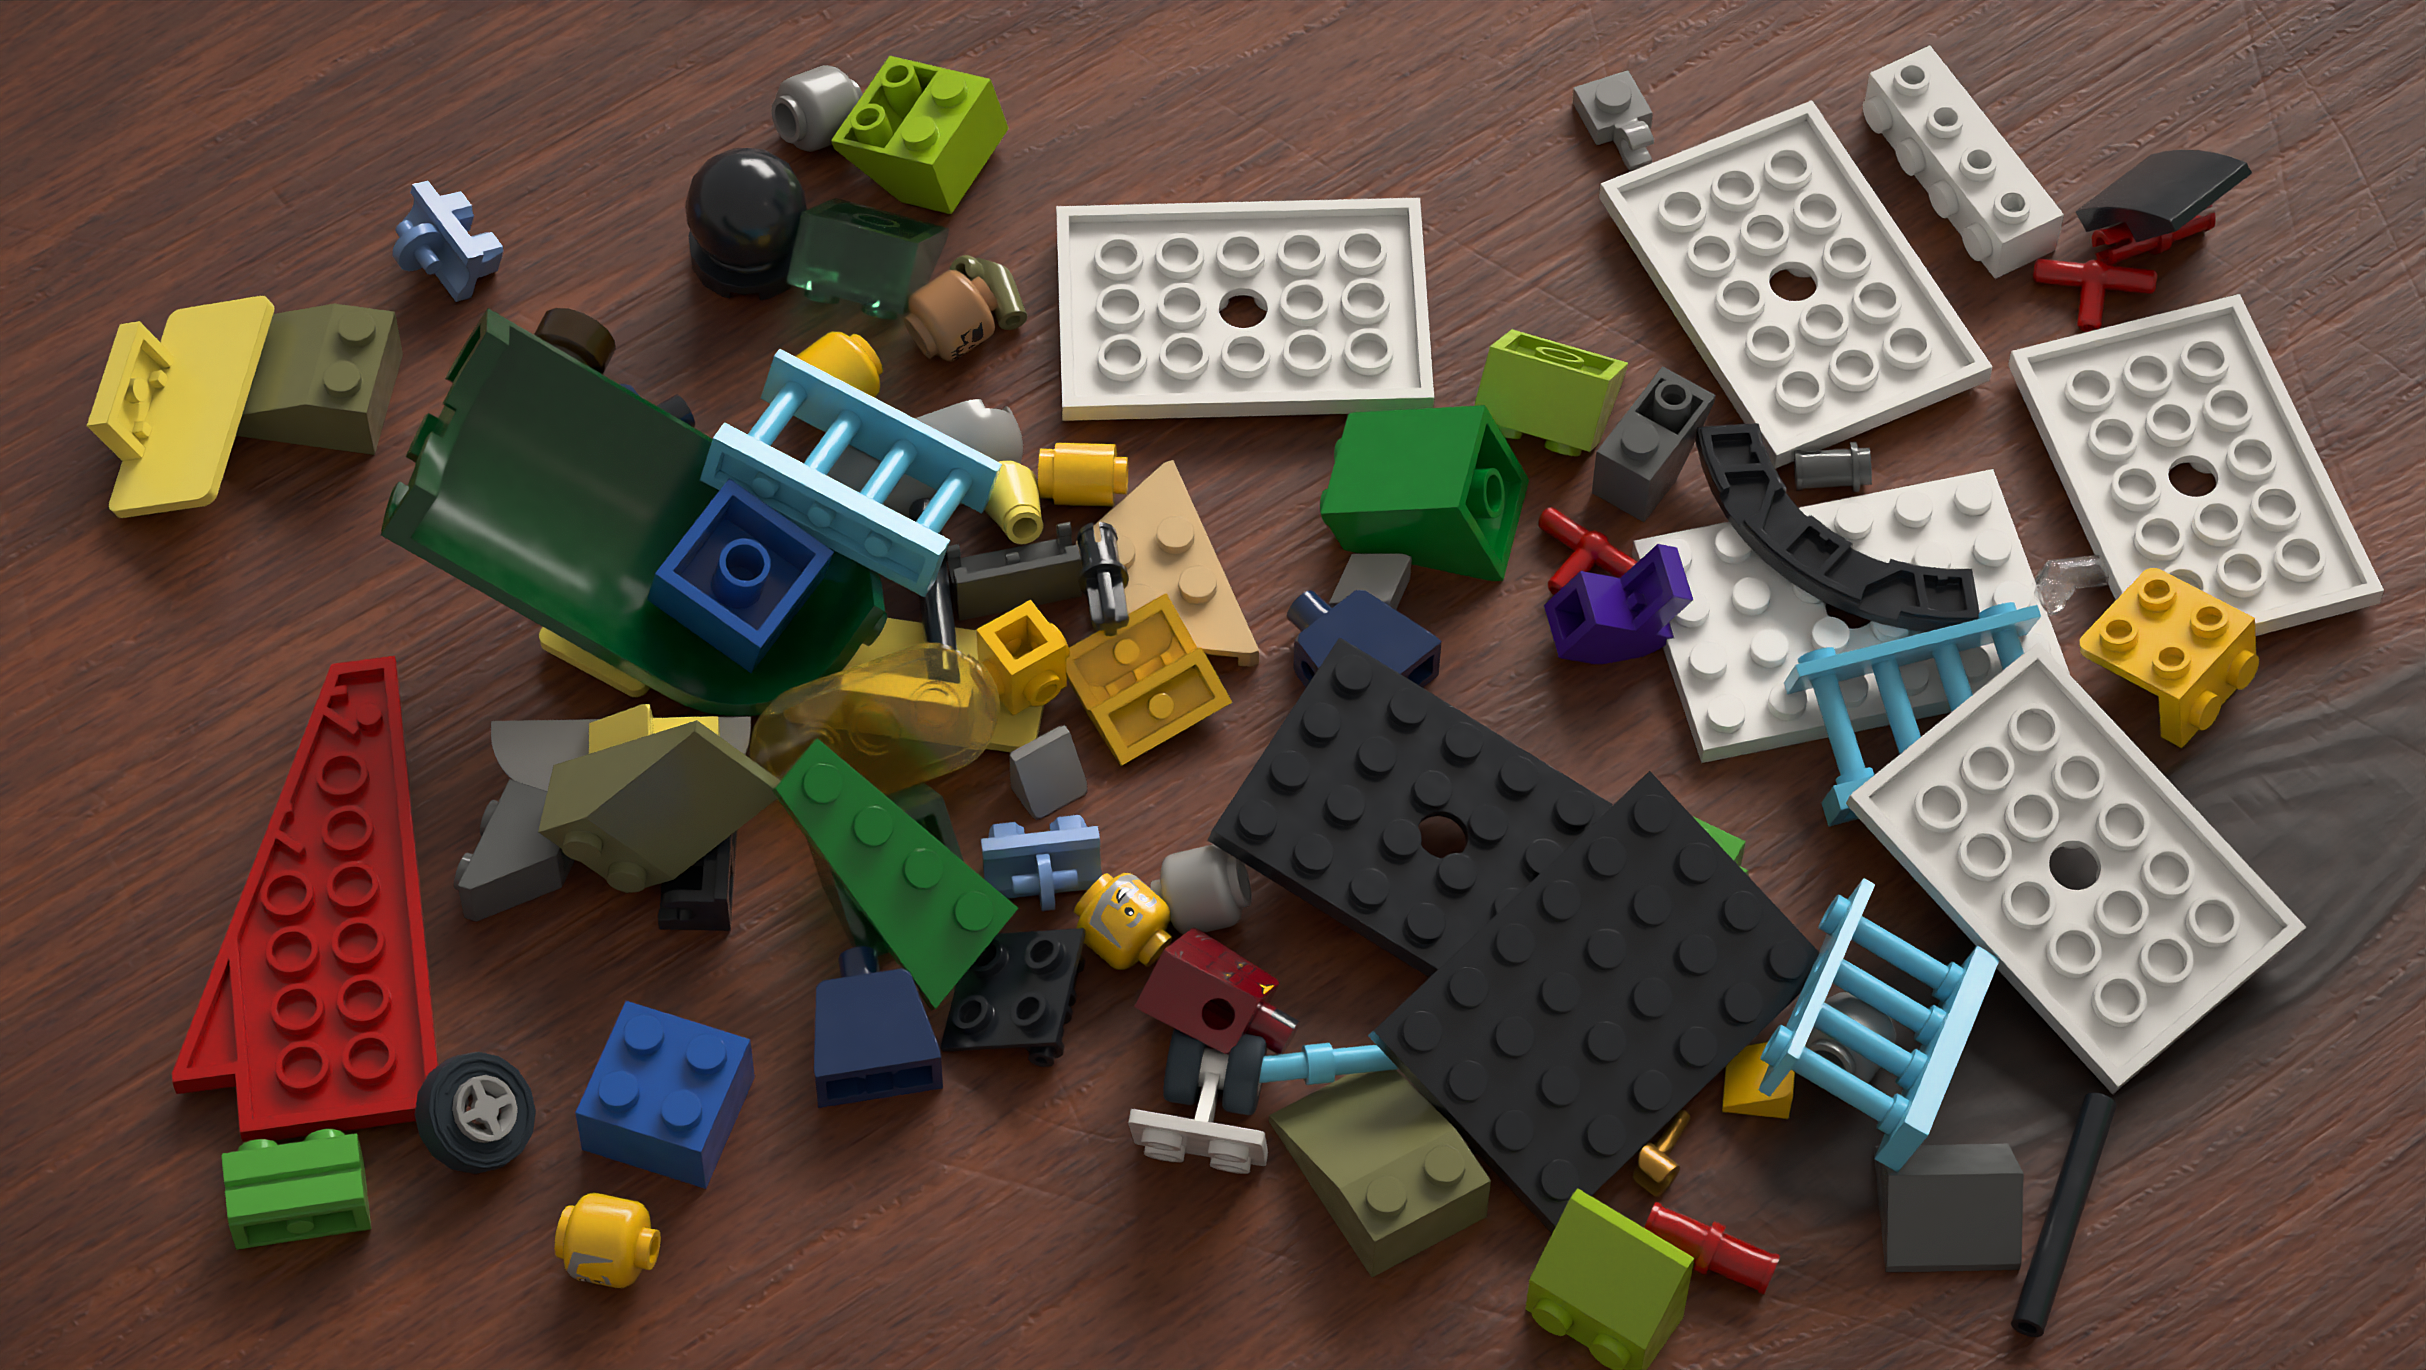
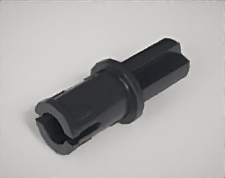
M1099 522L1101 542H1096L1093 523H1089L1079 530L1076 538L1083 568L1079 572L1078 584L1081 591L1087 595L1092 628L1104 631L1106 636L1117 635V629L1126 627L1129 622L1124 590L1128 586L1129 574L1126 567L1120 563L1116 529L1111 524Z

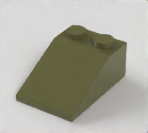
M334 303L273 314L236 436L375 455L403 356L395 312Z
M696 720L553 765L538 833L559 846L566 856L582 862L604 877L611 887L625 893L639 892L644 888L674 880L777 799L772 790L780 780Z
M1397 1070L1348 1074L1269 1115V1123L1371 1277L1386 1271L1487 1217L1491 1180L1457 1130Z

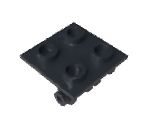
M1085 929L998 933L956 984L940 1049L944 1052L1024 1047L1029 1052L1028 1060L1031 1063L1040 1067L1052 1066L1055 1059L1061 1057L1064 1052L1065 1046L1062 1038L1065 1029L1063 1024L1069 1023L1072 1019L1073 1010L1071 1006L1076 1003L1077 993L1074 989L1078 973L1082 972L1085 966V959L1081 955L1086 935Z

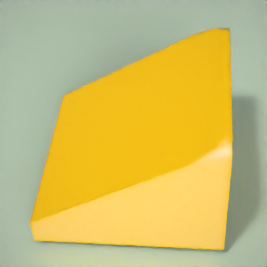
M1768 1042L1746 1046L1726 1065L1722 1112L1783 1119L1789 1118L1794 1089V1071H1789L1770 1097L1758 1090L1769 1064L1760 1060Z

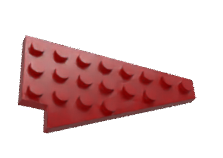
M395 656L331 664L172 1071V1083L176 1094L236 1086L239 1128L243 1144L258 1139L273 1141L303 1137L323 1129L346 1131L416 1121L417 1093L427 1075L439 1066L399 674Z

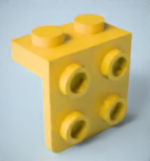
M2149 568L2143 571L2080 638V652L2082 656L2159 696L2161 737L2181 748L2199 729L2206 730L2212 725L2220 711L2221 705L2236 689L2242 690L2249 685L2259 666V657L2256 655L2254 617L2158 568Z

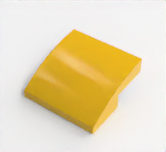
M1167 593L1129 613L1128 625L1117 629V635L1106 636L1104 631L1099 630L1069 647L1070 657L1066 658L1067 681L1120 766L1232 703L1202 647L1197 648Z

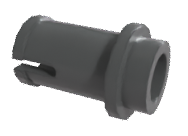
M1850 442L1849 449L1794 451L1796 491L1809 488L1851 486L1852 492H1859L1861 485L1872 484L1870 448H1858L1856 442Z

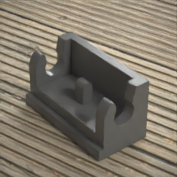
M1070 522L1056 525V539L989 553L960 558L959 544L948 546L946 562L949 585L958 620L962 621L1011 611L1029 600H1032L1035 606L1081 597L1082 591L1078 584V576L1081 571V556L1078 545H1072Z

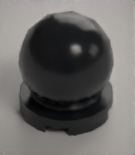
M733 148L708 159L693 176L685 202L687 224L690 229L688 237L693 271L705 287L721 297L729 299L730 292L743 295L759 293V299L766 300L789 290L804 275L807 268L806 259L810 250L808 225L805 220L807 213L805 191L789 163L765 149Z

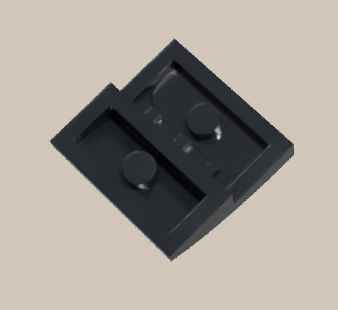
M2172 150L2155 153L2148 156L2075 212L2086 232L2126 222L2136 242L2176 232L2251 175L2252 172L2246 162L2215 152Z

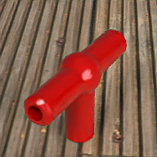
M2037 259L2034 265L2033 280L2036 283L2081 287L2077 326L2084 332L2101 329L2106 290L2153 294L2156 290L2157 272L2149 269L2109 266L2104 261L2097 259L2089 260L2085 263Z
M1554 507L1545 509L1539 517L1538 526L1541 530L1574 550L1547 583L1548 589L1553 595L1560 591L1580 571L1590 572L1595 565L1614 577L1621 578L1637 563L1636 560L1611 545L1605 534L1598 531H1589Z

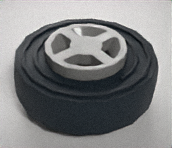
M482 1052L453 1056L433 1069L427 1075L417 1093L415 1119L419 1136L431 1155L450 1169L471 1174L499 1169L521 1154L533 1134L536 1114L531 1088L519 1070L499 1056ZM467 1105H468V1106L471 1107V1110H469V1111L466 1112Z

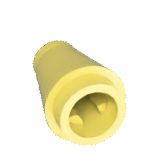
M1000 461L999 463L1002 466L984 510L1012 542L1028 544L1036 540L1043 530L1037 478L1026 466L1014 461Z

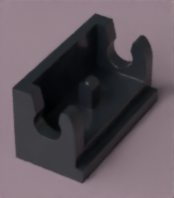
M738 830L674 880L661 884L660 909L658 912V926L660 930L731 931Z

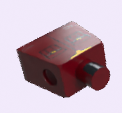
M1195 927L1163 950L1134 1005L1140 1011L1224 1054H1229L1231 1048L1236 1046L1245 1034L1263 1037L1266 1040L1267 1049L1276 1054H1283L1300 1025L1299 1020L1270 1004L1280 984L1276 978Z

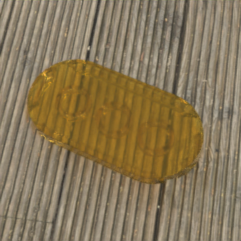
M941 643L914 645L797 686L780 694L762 712L754 726L750 740V759L781 780L810 744L818 738L879 791L887 795L959 770L977 759L994 735L1000 712L998 690L989 671L970 654L966 656L961 651L952 649L953 646Z

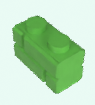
M323 1129L309 1134L305 1141L277 1145V1143L271 1140L258 1139L242 1144L236 1152L223 1153L221 1155L227 1217L236 1250L371 1229L365 1166L357 1133L345 1135L339 1130Z

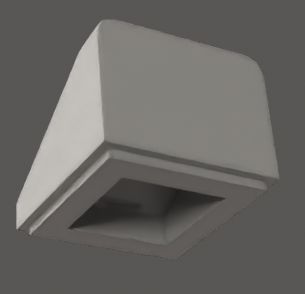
M1352 554L1329 602V606L1333 608L1355 590H1366L1396 610L1410 581L1412 557L1404 554Z
M1065 725L1051 730L1012 751L1010 754L1011 789L1029 814L1036 820L1042 819L1087 793V781L1071 734Z

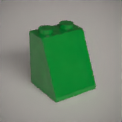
M1485 405L1349 413L1342 438L1335 445V464L1328 488L1322 492L1320 499L1322 520L1329 526L1345 551L1359 554H1404L1412 557L1411 565L1488 581H1503L1529 478Z

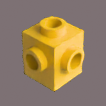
M1032 600L976 629L978 664L974 665L976 679L984 693L990 699L999 697L1012 716L1030 706L1038 707L1048 703L1057 696L1062 688L1067 686L1066 658L1070 657L1068 644L1061 631L1054 624H1049Z

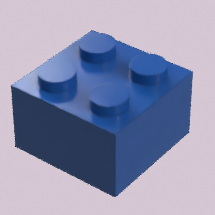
M729 478L657 570L647 600L752 673L824 579L834 551Z
M625 1001L575 1112L582 1150L706 1189L755 1078L750 1039Z

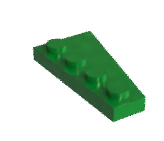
M818 738L810 744L772 790L820 858L827 862L845 887L844 891L854 905L864 913L884 941L882 942L897 964H901L903 969L911 973L914 984L919 989L918 993L931 1011L935 1010L1013 916L1018 907Z

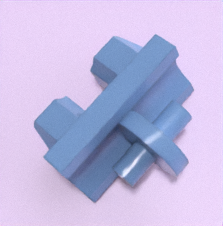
M429 181L412 184L410 193L414 197V205L410 213L395 229L400 238L393 247L392 256L403 270L414 271L423 268L427 274L435 273L456 302L472 298L477 278L498 271L503 255V246L492 232H485L470 236L467 231H470L474 214L472 205L461 191L439 196Z
M1080 815L1057 817L1054 822L1049 824L1050 831L1025 834L1024 827L1019 826L1016 822L993 824L989 830V837L981 839L984 879L1007 899L1039 895L1042 911L1055 910L1054 893L1088 890L1102 876L1100 836L1098 826L1087 827Z

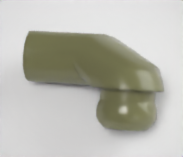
M962 255L953 261L949 270H956L964 274L970 281L979 276L988 285L998 303V308L993 310L1001 329H1016L1026 322L1028 315L1012 274L1005 266L985 259L974 258L970 255Z

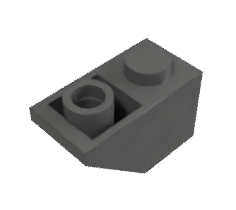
M1662 366L1596 451L1592 494L1645 522L1676 482L1694 446L1697 427H1703L1715 402L1716 395Z
M509 779L500 800H491L487 805L480 825L481 839L473 854H464L454 878V888L459 891L464 918L477 922L562 888L575 860L566 856L559 846L538 833L547 791Z

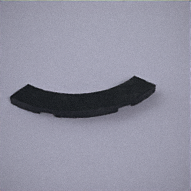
M1759 423L1697 427L1695 441L1701 467L1710 490L1725 517L1747 545L1765 563L1788 581L1817 599L1847 613L1880 624L1912 631L1929 632L1979 619L1978 614L1980 610L1972 569L1926 567L1890 559L1889 563L1854 550L1853 543L1830 530L1812 515L1807 517L1786 494L1787 487L1773 467L1764 446Z

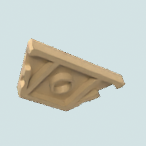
M1174 460L1165 462L1093 526L1096 542H1101L1099 522L1111 524L1116 529L1120 563L1126 567L1129 574L1128 586L1124 589L1128 614L1167 593L1197 648L1202 647L1204 653L1209 655L1238 657V666L1250 667L1259 664L1258 646Z

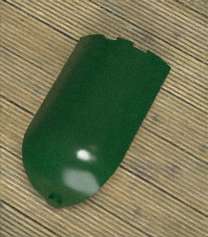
M487 308L445 377L446 380L453 384L442 403L445 406L439 417L437 418L428 413L421 422L406 454V458L416 463L408 486L399 481L393 487L382 523L381 536L670 699L687 707L716 715H762L783 710L803 702L829 685L847 666L862 644L866 646L872 645L880 635L887 620L879 573L833 549L831 550L834 553L824 579L752 673L649 602L647 598L655 573L720 491L700 480L713 439Z

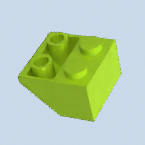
M889 56L831 142L836 151L900 202L952 214L1009 128L991 79Z

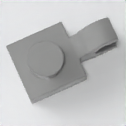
M1628 70L1574 87L1573 105L1596 145L1613 140L1624 164L1630 171L1652 163V158L1646 146L1654 144V138L1650 131L1653 112Z

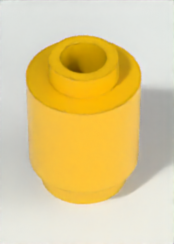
M1056 443L1055 449L1040 448L1038 463L1039 498L1054 499V505L1114 507L1116 494H1127L1128 457H1117L1116 444Z

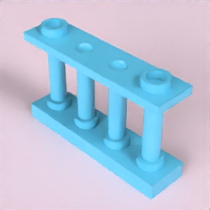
M779 349L774 355L760 398L770 403V405L748 434L724 422L713 437L700 480L720 490L729 478L825 546L925 597L936 581L950 542L949 539L939 534L959 503L982 514L988 504L1002 464ZM792 416L826 432L804 464L771 447ZM848 445L882 461L860 493L826 476ZM904 473L937 490L916 522L883 505Z
M2013 602L2002 603L1981 611L1978 614L1979 619L1840 654H1836L1833 647L1821 648L1808 652L1797 659L1799 664L1794 666L1784 681L1787 695L1814 689L1840 772V776L1835 779L1837 785L1831 788L1821 802L1828 826L1859 819L1846 805V802L1855 790L1874 776L1872 768H1865L1838 682L1874 673L1899 754H1901L1921 738L1899 667L1934 658L1952 712L1973 695L1959 652L1994 643L2002 670H2004L2024 654L2019 637L2027 635L2041 618L2038 605L2017 610Z
M1863 878L1848 899L1839 894L1834 898L1818 928L1827 933L1786 1027L1783 1025L1778 1026L1762 1052L1760 1060L1766 1062L1769 1066L1758 1090L1770 1097L1790 1070L1796 1072L1877 1120L1876 1128L1885 1134L1874 1159L1899 1172L1930 1132L2000 959L1977 945L1961 966L1954 962H1951L1948 966L1942 964L1862 916L1875 884ZM1852 940L1933 988L1932 996L1940 1000L1938 1007L1933 1005L1930 1009H1927L1843 959L1850 941ZM1832 983L1914 1031V1040L1922 1044L1920 1050L1914 1049L1912 1053H1909L1826 1004L1824 1001ZM1812 1028L1818 1029L1897 1076L1895 1083L1904 1088L1901 1095L1897 1093L1891 1098L1805 1047Z

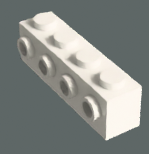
M1931 46L1925 47L1870 73L1866 97L1863 103V112L1867 123L1874 132L1882 133L1896 151V156L1902 169L1910 176L1915 175L1929 193L1931 204L1937 214L1942 218L1950 220L1961 234L1964 246L1974 260L1982 261L1996 279L2056 250L2064 214Z

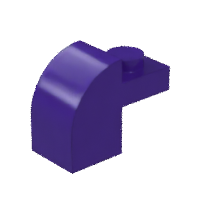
M1657 544L1621 578L1580 571L1544 604V608L1559 658L1591 664H1606L1643 657L1664 647L1667 639L1674 638L1670 621L1693 601V597L1678 548Z

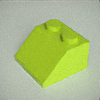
M1511 329L1489 348L1474 406L1485 405L1501 433L1506 438L1520 439L1523 432L1546 439L1544 446L1551 451L1569 456H1580L1581 450L1590 452L1600 443L1624 380L1628 363Z
M1577 1188L1569 1199L1529 1279L1525 1309L1531 1312L1535 1321L1548 1332L1558 1336L1567 1334L1587 1346L1591 1354L1604 1366L1612 1370H1647L1683 1319L1694 1258Z

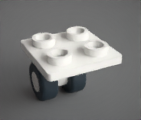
M1174 1028L1165 1069L1163 1096L1169 1102L1193 1105L1197 1101L1200 1087L1203 1088L1195 1119L1131 1109L1128 1124L1134 1143L1145 1146L1144 1155L1170 1162H1183L1185 1153L1211 1157L1210 1166L1213 1168L1244 1174L1250 1172L1251 1164L1266 1166L1268 1149L1265 1132L1213 1123L1219 1090H1223L1222 1106L1225 1111L1244 1115H1252L1256 1111L1262 1083H1259L1263 1058L1267 1053L1266 1040L1260 1036L1245 1034L1237 1045L1231 1048L1229 1054H1224L1214 1048L1207 1047V1044Z

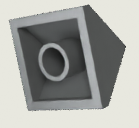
M2009 1144L1920 1145L1899 1172L1875 1160L1885 1272L2020 1270L2022 1261L2024 1173ZM1875 1146L1874 1158L1877 1154L1879 1146Z

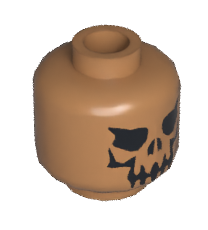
M949 270L910 296L907 303L909 314L903 318L908 333L927 358L931 359L937 355L945 361L953 362L993 335L995 324L991 312L998 308V303L982 278L978 276L970 281L964 274L956 270Z

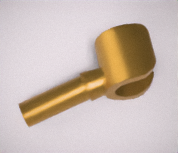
M1682 1109L1671 1118L1661 1137L1656 1140L1654 1145L1649 1143L1643 1147L1638 1157L1639 1165L1633 1172L1634 1180L1655 1197L1660 1196L1669 1188L1680 1171V1166L1670 1159L1668 1155L1672 1152L1673 1147L1690 1120V1115Z

